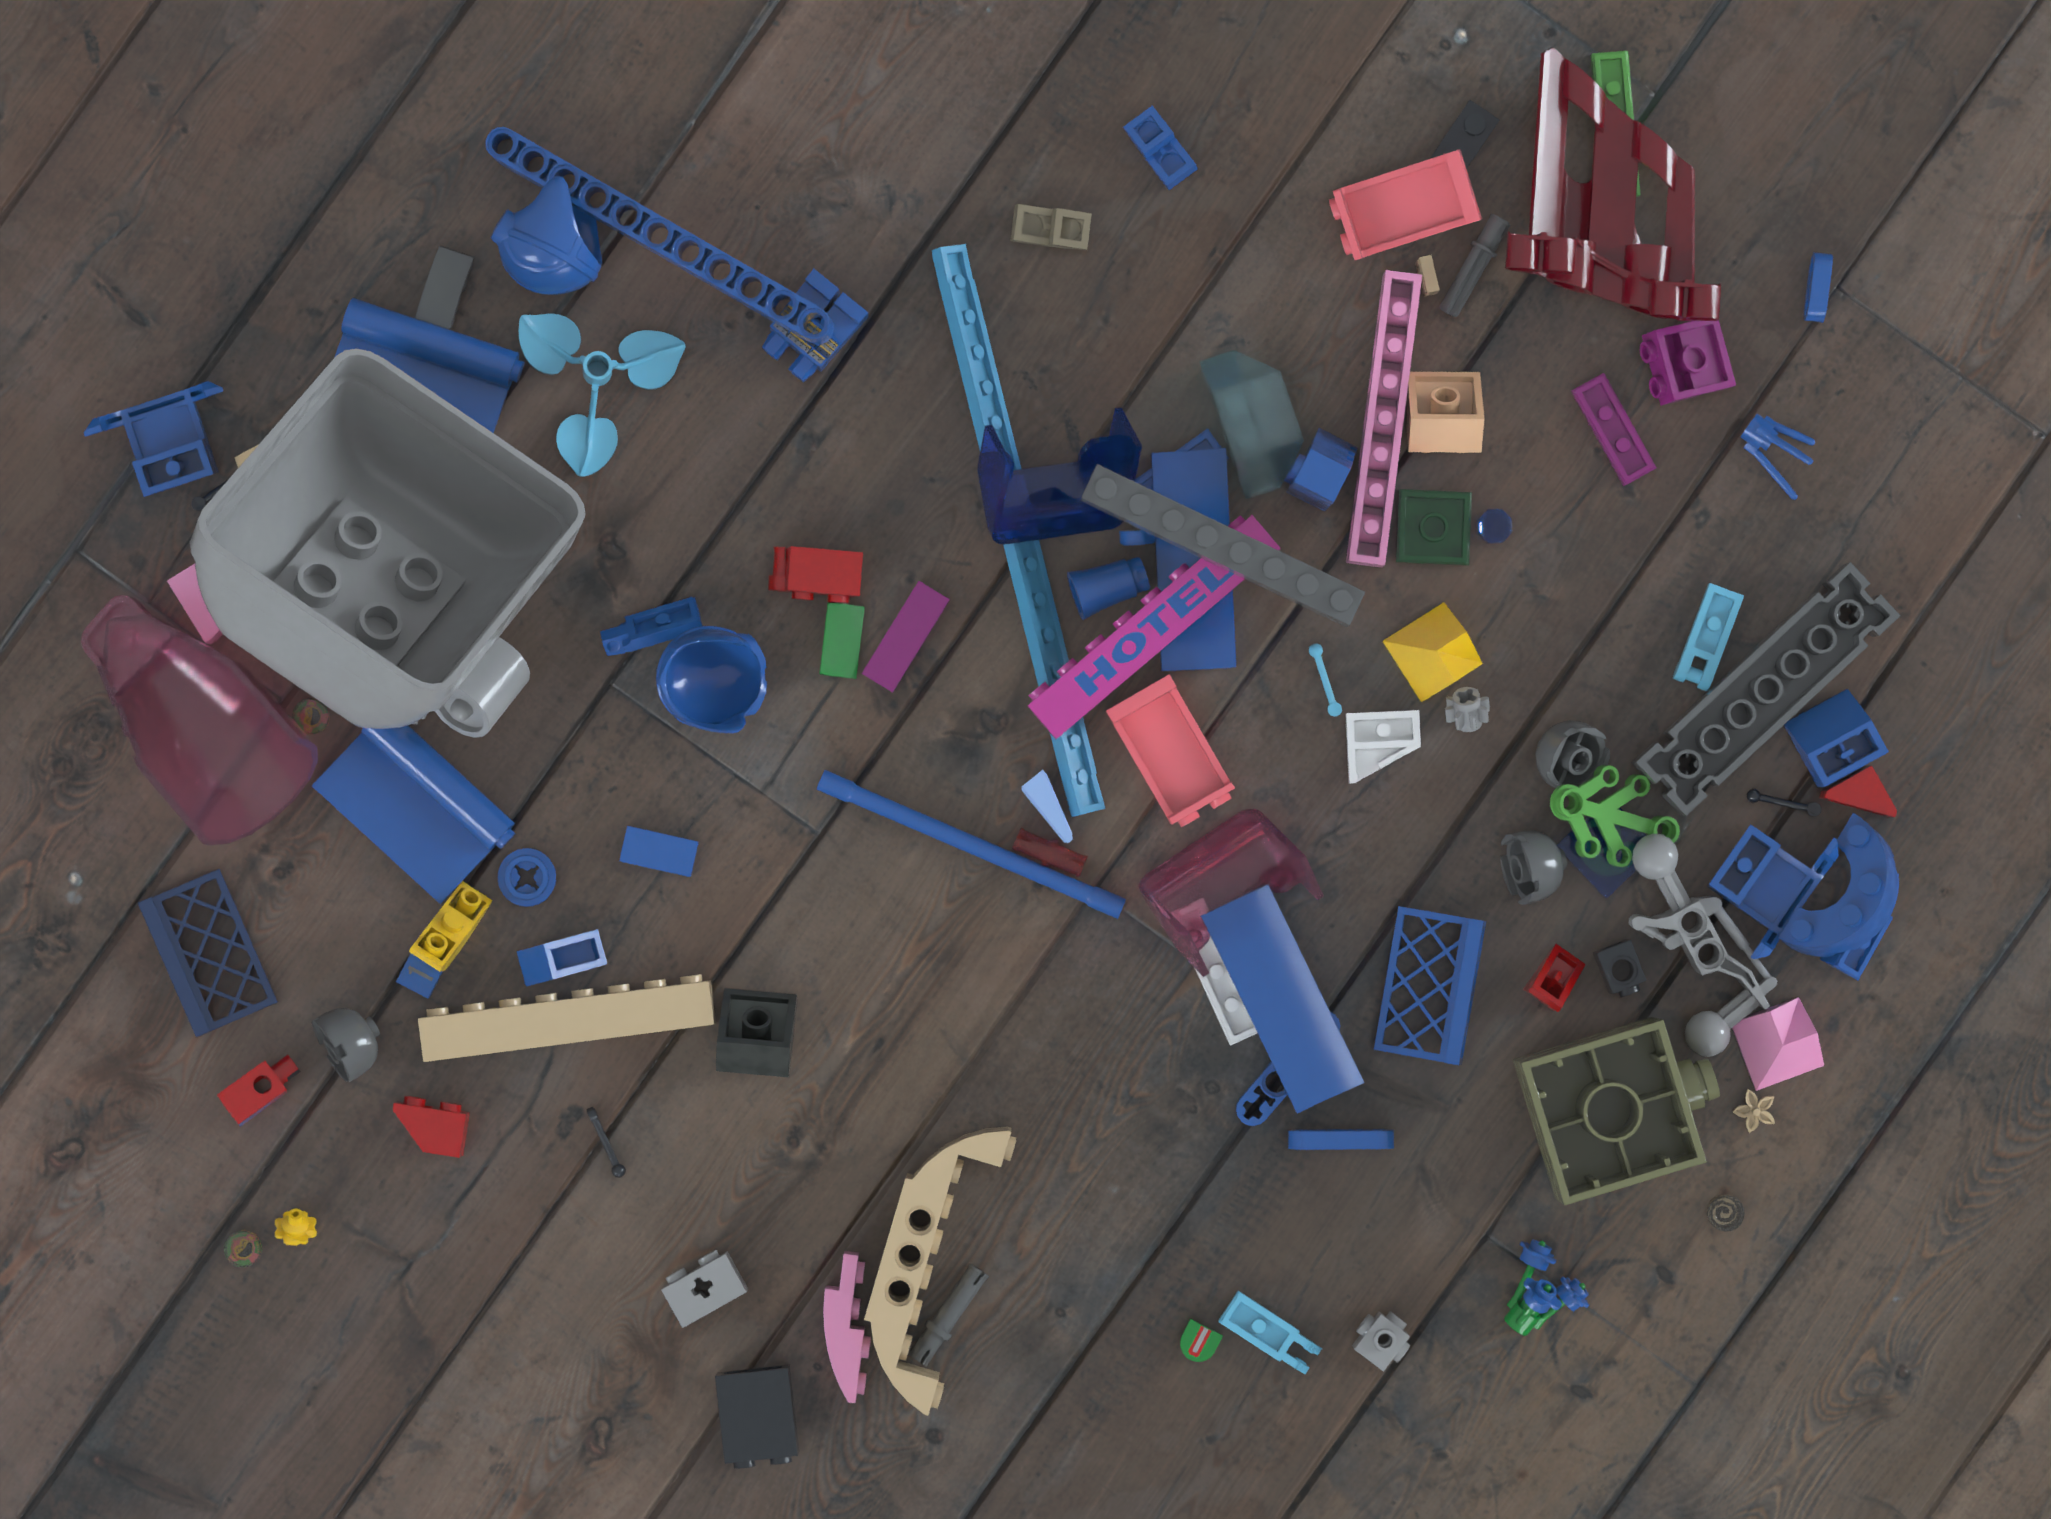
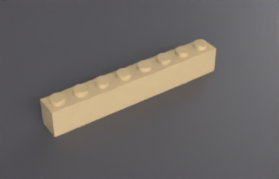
M702 974L680 977L681 984L666 986L665 979L644 982V989L630 990L629 984L607 986L608 993L594 995L593 988L571 991L572 998L560 1000L557 999V993L536 995V1003L521 1004V998L499 1000V1007L485 1009L484 1002L463 1005V1012L449 1014L448 1007L427 1009V1017L418 1018L423 1062L715 1025L716 1016L711 980L702 981Z

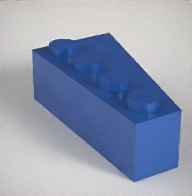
M1318 428L1305 456L1299 454L1284 479V482L1290 484L1286 492L1325 512L1334 503L1351 470L1358 447Z

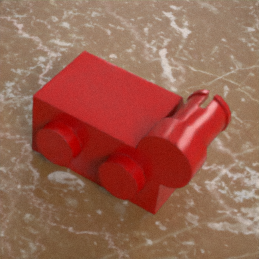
M790 546L786 549L785 547H774L773 575H769L768 590L792 592L791 599L813 600L814 594L828 595L827 602L849 603L850 597L860 596L863 552Z

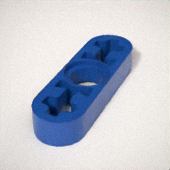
M1288 1130V1149H1394V1130Z

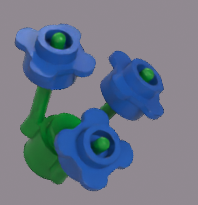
M1532 1239L1530 1244L1524 1241L1520 1242V1246L1523 1247L1520 1260L1528 1264L1514 1296L1507 1303L1510 1310L1505 1315L1504 1320L1514 1331L1527 1336L1533 1328L1539 1330L1548 1318L1565 1305L1573 1312L1580 1306L1587 1308L1589 1303L1585 1298L1589 1294L1585 1289V1284L1580 1283L1576 1278L1571 1281L1568 1277L1566 1279L1561 1277L1560 1281L1562 1284L1557 1288L1547 1280L1534 1281L1531 1277L1535 1268L1546 1271L1549 1263L1555 1264L1557 1260L1550 1253L1552 1248L1546 1245L1544 1241Z

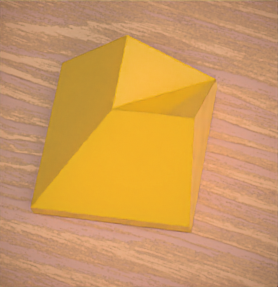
M1444 602L1382 641L1420 702L1445 689L1483 664L1467 631Z

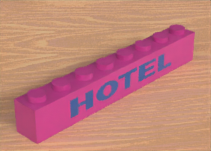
M1240 515L1228 525V527L1274 549H1281L1253 515L1247 520ZM1202 558L1190 568L1186 563L1182 564L1168 576L1172 583L1167 588L1161 591L1158 587H1155L1140 600L1145 605L1135 615L1128 610L1113 623V626L1117 629L1106 639L1100 634L1085 647L1089 654L1077 663L1072 658L1057 671L1061 678L1054 684L1049 686L1044 682L1028 696L1033 701L1027 707L1056 740L1239 585L1244 578Z

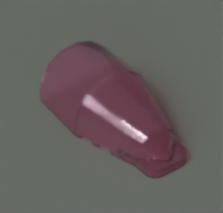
M125 595L115 596L87 625L81 637L82 648L95 663L112 706L117 707L124 724L121 726L124 736L130 739L136 754L133 758L138 769L203 844H230L249 836L275 819L296 799L311 779L318 762L317 746L251 670L238 661L151 615L141 602L133 597Z

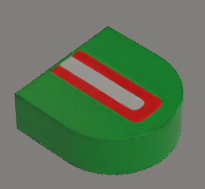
M1190 1318L1181 1335L1180 1347L1185 1357L1189 1360L1203 1362L1211 1358L1215 1353L1223 1335Z

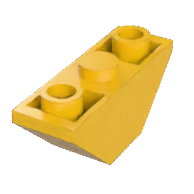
M462 881L412 945L409 952L439 972L445 971L464 947L493 900Z

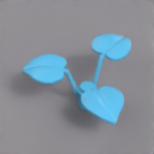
M559 314L522 315L519 320L520 346L526 360L534 369L543 374L555 375L562 371L566 361L571 364H582L583 377L592 385L588 417L581 414L569 416L560 424L556 435L557 448L563 459L577 476H589L607 464L615 452L618 440L616 427L611 420L606 418L595 419L599 386L606 384L610 380L613 369L621 371L628 369L629 380L635 386L647 390L660 388L668 383L675 374L686 345L682 340L668 333L642 330L629 334L620 343L618 348L619 355L625 363L611 360L606 353L601 351L591 352L586 357H572L571 355L579 350L581 344L579 329L572 320Z

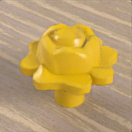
M296 1208L286 1211L283 1214V1218L275 1220L277 1228L275 1237L283 1239L286 1245L297 1246L299 1244H307L309 1238L316 1237L317 1235L315 1229L316 1218L308 1217L306 1211Z

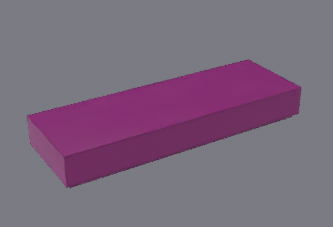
M1604 373L1571 391L1623 487L1657 468Z
M918 581L861 674L893 693L950 599Z

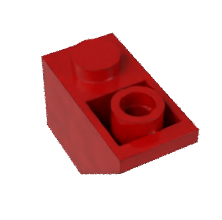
M404 1096L403 1102L397 1101L393 1104V1112L422 1152L457 1158L463 1156L470 1112L461 1111V1104L441 1101L439 1107L425 1105L426 1099L413 1096Z

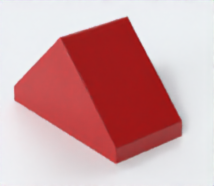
M1872 765L1865 766L1821 791L1819 796L1820 799L1889 818H1895L1897 814L1895 805Z
M1555 944L1523 990L1551 1010L1559 1012L1586 964L1558 944Z

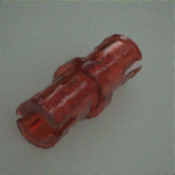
M1023 828L1020 829L1012 847V850H1017L1042 861L1041 865L1048 867L1050 864L1076 875L1078 878L1088 857L1058 845L1059 841L1052 838L1049 841L1025 831Z

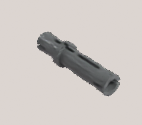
M970 1263L968 1265V1268L932 1320L928 1319L924 1324L927 1328L911 1351L908 1352L912 1358L921 1362L926 1367L929 1365L930 1360L944 1340L949 1341L952 1336L950 1331L989 1276Z

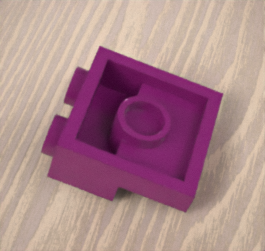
M1719 320L1691 321L1654 330L1642 335L1643 342L1640 344V356L1645 363L1650 365L1653 377L1649 380V389L1654 398H1659L1660 406L1736 386Z

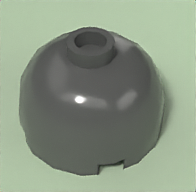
M1568 720L1550 727L1538 742L1535 753L1536 765L1543 780L1556 789L1563 784H1572L1578 787L1592 778L1598 766L1608 765L1610 749L1605 747V735L1591 725L1581 721Z
M1536 830L1519 831L1504 836L1501 846L1507 845V855L1500 856V864L1503 878L1512 896L1519 894L1521 900L1518 903L1521 905L1538 902L1550 897L1559 888L1563 879L1564 869L1567 867V858L1563 849L1559 848L1548 835Z
M336 1008L322 1014L311 1022L319 1044L324 1043L329 1053L326 1057L344 1081L351 1082L372 1067L377 1059L379 1050L375 1038L380 1036V1032L370 1016L363 1019L354 1010Z

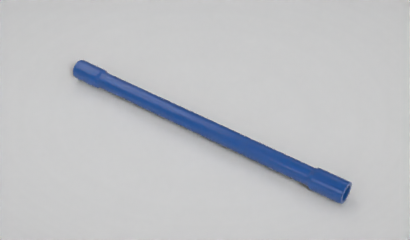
M824 770L816 790L844 802H851L1084 902L1087 906L1118 919L1126 899L1071 878L857 786L853 781L827 770Z

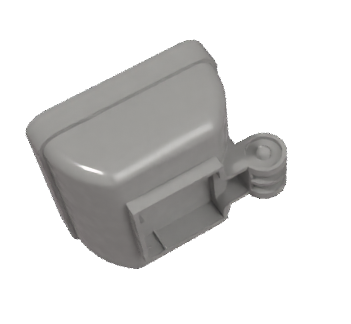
M350 349L344 350L330 362L202 509L190 541L191 554L195 559L196 575L202 598L221 633L357 727L390 729L411 725L429 712L435 711L440 719L453 730L465 736L476 738L483 737L490 731L530 678V670L525 659L514 647L499 636L571 548L586 514L584 503L578 493L567 483L384 358L371 351Z

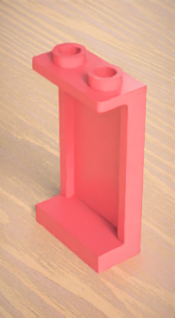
M1460 149L1333 190L1334 198L1329 199L1335 220H1342L1346 232L1340 234L1346 255L1353 254L1354 260L1482 219Z
M1169 674L1105 712L1169 823L1173 825L1178 822L1182 828L1199 818L1200 815L1197 810L1210 803L1212 809H1215L1232 799L1229 792L1235 789V787L1230 782Z

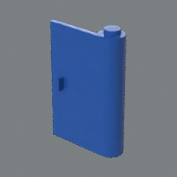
M355 298L350 300L341 328L342 337L335 354L336 357L344 350L350 349L371 351L402 370L492 433L495 431L512 381H519L524 362L519 360L518 352Z
M409 725L390 729L363 728L361 730L362 733L313 783L312 787L441 905L495 846L502 849L512 839L515 832L511 828L515 822Z

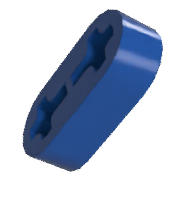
M1813 252L1804 305L1805 321L1823 323L1825 320L1833 265L1832 254Z

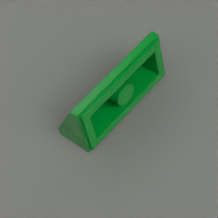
M828 602L820 675L857 679L865 607Z

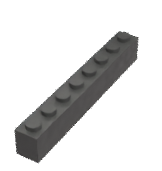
M1098 464L1080 501L1344 627L1350 626L1365 594L1363 590Z

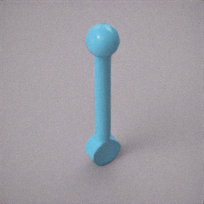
M1314 643L1309 647V654L1315 658L1329 702L1327 711L1331 716L1335 717L1341 714L1342 707L1336 702L1321 656L1323 648L1320 644Z

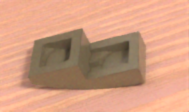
M1016 204L1010 241L1087 250L1092 214L1060 208L1048 209Z

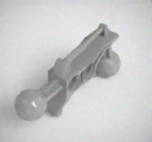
M1650 834L1637 842L1633 850L1632 860L1635 869L1640 875L1647 879L1656 880L1670 909L1650 917L1634 914L1629 918V925L1651 938L1655 937L1660 940L1663 946L1669 950L1682 946L1695 972L1705 975L1720 971L1734 976L1744 988L1740 994L1717 1013L1702 1011L1692 1016L1686 1025L1685 1040L1689 1048L1700 1056H1715L1723 1052L1729 1044L1731 1028L1758 1006L1765 1010L1770 1007L1765 995L1777 985V979L1769 974L1759 959L1751 958L1753 951L1749 947V942L1724 910L1722 901L1719 898L1711 895L1689 898L1675 871L1679 855L1676 845L1663 834ZM1687 912H1695L1697 916L1696 925L1692 929L1684 930L1681 924L1683 916ZM1714 914L1739 949L1745 952L1764 978L1760 983H1757L1751 970L1728 955L1708 916ZM1658 928L1671 929L1674 932L1665 936L1659 932ZM1704 944H1712L1714 948L1712 958L1701 962L1698 957L1699 949Z

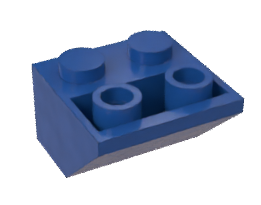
M1848 689L1799 714L1784 724L1817 787H1826L1889 752L1872 720Z

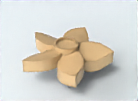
M1747 1089L1745 1094L1746 1104L1738 1105L1732 1112L1739 1117L1746 1118V1127L1749 1133L1758 1127L1759 1120L1765 1124H1775L1771 1113L1766 1111L1771 1107L1774 1096H1765L1758 1101L1756 1094Z

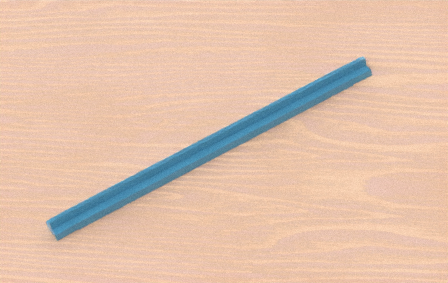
M966 244L939 247L932 250L934 267L1038 687L1044 682L1051 686L1061 678L1057 671L1069 659L975 280L972 277ZM1082 717L1056 740L1051 735L1065 796L1067 797L1066 800L1068 801L1072 817L1106 809Z

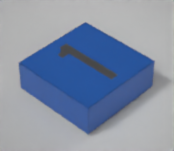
M410 954L396 982L429 999L444 971L439 972L415 955Z

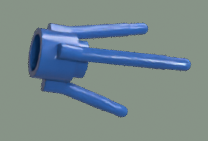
M1756 414L1740 436V438L1747 442L1744 449L1754 455L1792 500H1796L1798 497L1796 492L1759 450V447L1766 451L1771 443H1774L1797 459L1811 465L1813 463L1812 458L1777 435L1782 433L1811 446L1815 444V440L1777 423L1768 416L1763 418Z

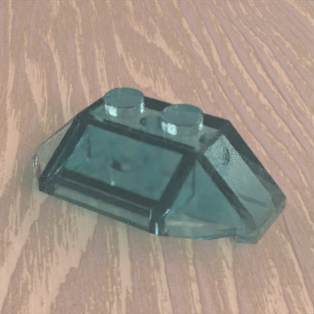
M1235 350L1200 361L1199 364L1245 499L1279 489L1304 441L1281 371Z

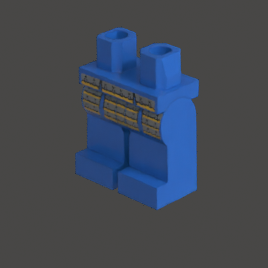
M815 269L807 276L796 294L819 306L824 311L834 302V305L827 312L834 324V333L831 339L824 344L815 345L773 322L769 326L771 333L762 346V349L777 361L788 347L796 351L799 356L788 370L802 382L811 377L817 369L822 372L833 357L869 318V313L844 292L838 297L840 294L839 288ZM792 300L784 307L779 316H785L792 311ZM820 317L811 319L807 325V332L811 334L821 332L825 325L824 319L822 318L821 321L819 320Z

